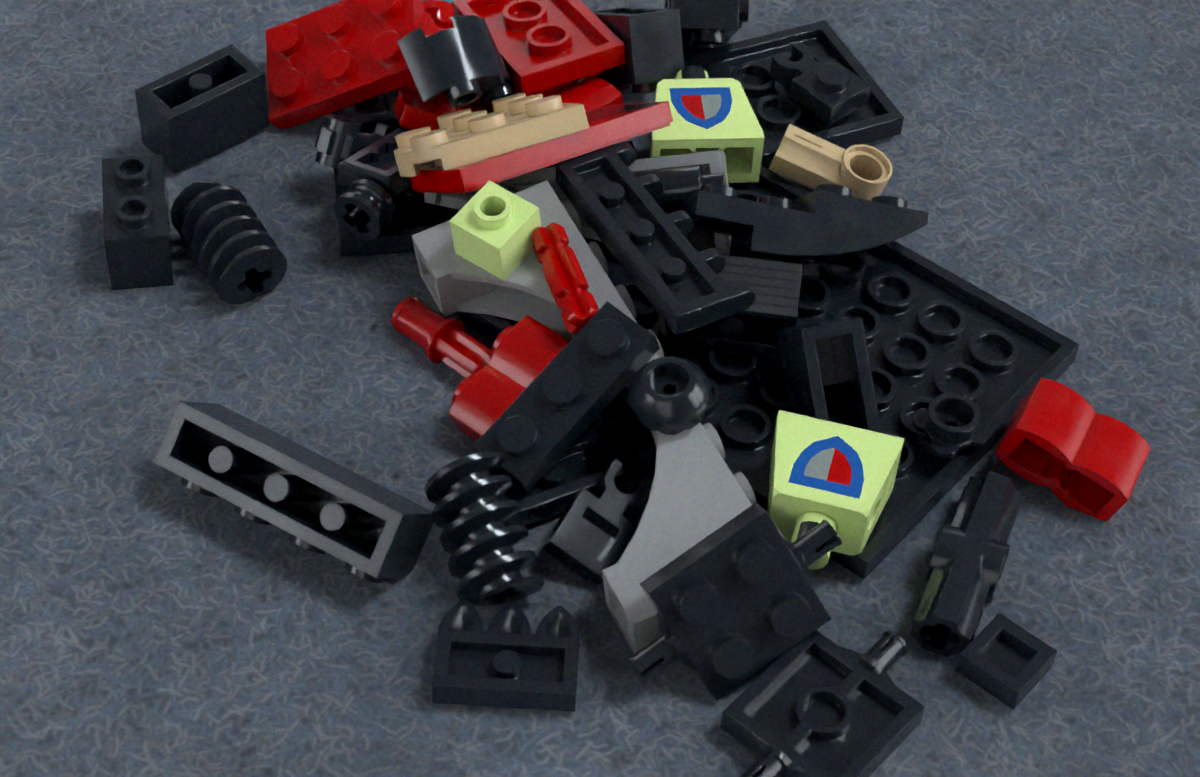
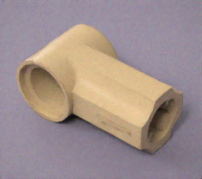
M789 124L768 170L814 191L816 186L822 184L845 186L853 190L852 197L871 201L872 197L881 196L892 175L893 167L887 156L875 147L855 144L846 150Z

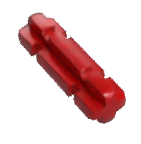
M552 222L546 227H537L531 235L534 243L532 248L538 262L543 265L542 271L556 305L562 310L561 317L566 329L573 334H577L597 313L599 308L593 294L587 290L589 285L574 250L568 246L570 241L564 227Z

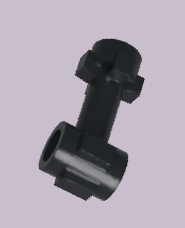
M327 114L325 123L320 124L315 143L317 151L315 161L338 169V164L392 133L396 128L388 124L377 123L372 134L359 132L361 123L346 117Z

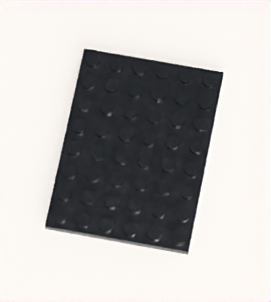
M763 166L760 168L759 182L728 183L729 187L737 191V198L756 202L757 198L763 196L781 197L793 201L809 193ZM583 237L587 243L595 241L599 245L607 262L609 279L614 287L622 284L627 289L636 310V322L644 329H651L662 347L664 357L676 356L685 358L696 364L705 373L711 384L713 401L707 406L705 416L700 423L703 425L709 422L713 425L722 441L725 451L724 461L732 474L737 472L744 474L751 485L756 502L767 511L770 459L778 412L782 410L797 414L786 392L780 352L771 354L766 349L759 353L755 348L746 351L742 346L734 350L730 345L721 348L717 343L712 346H708L705 342L697 345L692 340L687 343L680 339L672 342L667 338L668 325L604 243ZM895 240L849 257L820 263L803 264L796 321L797 326L834 318H862L881 433L904 438L893 490L862 553L854 556L834 551L830 553L831 559L862 579H865L1004 435L1020 402L1041 378L1056 381L1074 363L1080 345ZM462 312V321L494 342L505 328L515 326L519 322L493 315ZM624 387L606 406L603 412L622 424L639 422L635 411L628 405V390ZM941 394H960L968 397L978 406L981 414L979 424H983L989 429L990 436L987 444L983 447L969 446L957 452L952 458H942L931 451V443L924 432L917 431L912 426L913 414L918 409H928L930 402ZM640 423L642 426L641 436L654 444L651 430Z

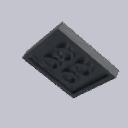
M826 20L683 55L684 68L699 66L706 70L709 78H733L740 82L764 133L761 166L769 169L789 124L843 149H847L855 144H867L901 134L904 116ZM801 43L812 50L814 60L819 64L833 58L871 85L869 102L833 124L828 125L790 98L791 86L781 84L771 77L772 56L779 54L785 60L790 61L792 45Z

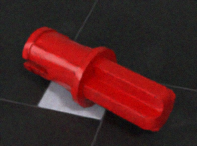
M409 296L403 299L396 306L392 314L391 324L394 330L403 333L424 348L425 355L431 362L436 364L444 362L465 378L475 375L489 363L492 357L491 350L466 333L465 326L460 320L453 317L446 319L416 296L415 298Z

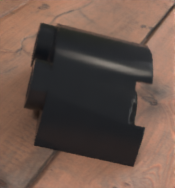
M475 15L450 17L454 25L453 28L425 37L420 27L397 41L423 102L450 104L452 108L471 104V106L486 107L487 110L494 111L492 101L517 94L486 21L483 18Z

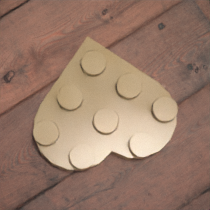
M519 93L492 101L494 111L487 113V110L472 112L471 109H464L437 117L440 128L438 130L431 131L430 127H423L395 136L398 149L393 152L400 176L414 177L419 175V165L434 162L435 167L443 166L445 171L588 129L589 124L584 105L562 103L560 95L543 98L542 94L526 97L525 93Z

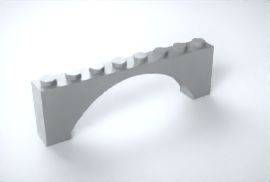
M547 180L514 193L539 207L542 227H546L552 222L564 227L570 241L568 246L574 250L589 285L587 290L593 294L598 308L600 309L608 301L636 322V310L627 289L622 284L615 287L608 277L609 270L603 252L595 241L587 243L581 235V223L570 200L560 201ZM450 220L412 235L419 274L443 317L460 311L520 321L529 315L569 341L576 335L566 329L561 317L562 310L556 305L542 271L543 265L538 262L534 251L503 281L455 253ZM647 329V331H649L656 337V335L651 329ZM658 339L657 342L659 344L660 349L650 358L649 361L659 357H664V353ZM630 380V381L628 382V384L625 386V387L627 388V390L629 389V385H630L631 380ZM666 392L665 394L671 395L675 392ZM699 422L695 427L683 430L675 435H666L659 431L651 430L656 448V464L647 506L633 538L618 563L602 570L606 606L634 654L662 635L659 629L657 611L640 586V583L756 503L754 492L744 474L741 472L732 474L725 463V451L722 441L713 425L709 422L703 425Z

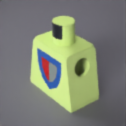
M688 66L681 69L675 79H663L657 83L655 102L669 101L674 122H671L670 126L652 131L650 158L721 150L726 155L728 183L759 182L764 133L739 81L733 78H709L705 69L699 66Z
M779 410L770 459L767 512L782 536L793 543L825 519L831 524L842 541L840 546L835 547L831 551L850 556L862 553L893 490L904 438ZM831 551L812 563L808 568L816 570L825 567L828 564Z

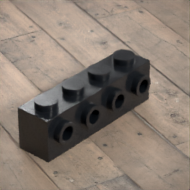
M179 401L154 463L181 476V484L206 496H219L235 504L234 511L240 516L263 525L273 524L290 533L289 540L294 544L315 553H329L346 562L344 568L348 572L374 583H382L386 577L408 576L417 563L434 523L433 511L220 404Z

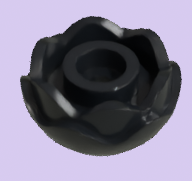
M676 356L659 357L643 365L633 376L628 389V405L635 411L639 422L650 430L659 431L666 435H675L683 430L695 427L704 418L707 406L713 401L711 384L705 373L693 362ZM666 392H675L671 395L665 394Z

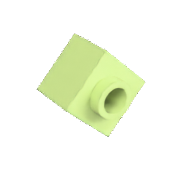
M490 180L449 221L455 253L503 281L534 251L531 235L537 227H542L539 207Z

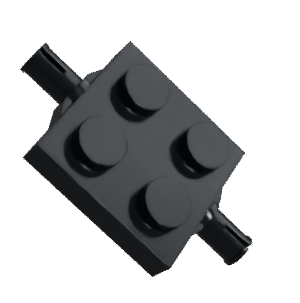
M757 502L640 583V586L657 611L659 629L662 635L632 656L627 657L633 668L646 683L653 675L680 658L683 663L695 670L711 695L716 700L720 699L831 620L830 615L813 589L811 572L808 566L842 544L841 539L837 536V532L824 519L819 525L791 543L781 536L768 512Z
M816 630L783 653L723 711L720 728L755 753L758 758L740 777H869L921 723L925 708L924 705L899 689L886 673L908 652L907 645L902 637L898 636L894 641L895 632L886 631L865 654H860L857 651L838 646Z

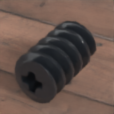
M211 180L195 181L182 190L174 200L170 212L172 225L180 234L182 241L199 264L201 271L209 280L219 299L228 304H244L258 296L271 292L282 281L287 271V259L277 248V244L267 233V229L257 218L256 213L247 203L241 191L231 186H221L219 183Z
M481 451L449 463L433 474L427 480L424 488L429 502L436 504L432 512L434 522L437 527L444 529L439 538L445 552L452 554L447 563L449 571L453 577L460 579L455 588L459 601L467 600L473 606L501 605L514 602L540 591L545 585L542 576L522 577L521 571L533 565L537 558L534 551L514 552L513 546L525 540L529 533L525 525L506 526L505 521L516 516L521 511L517 500H497V497L507 492L513 484L508 475H489V472L500 467L505 462L503 454L495 451Z

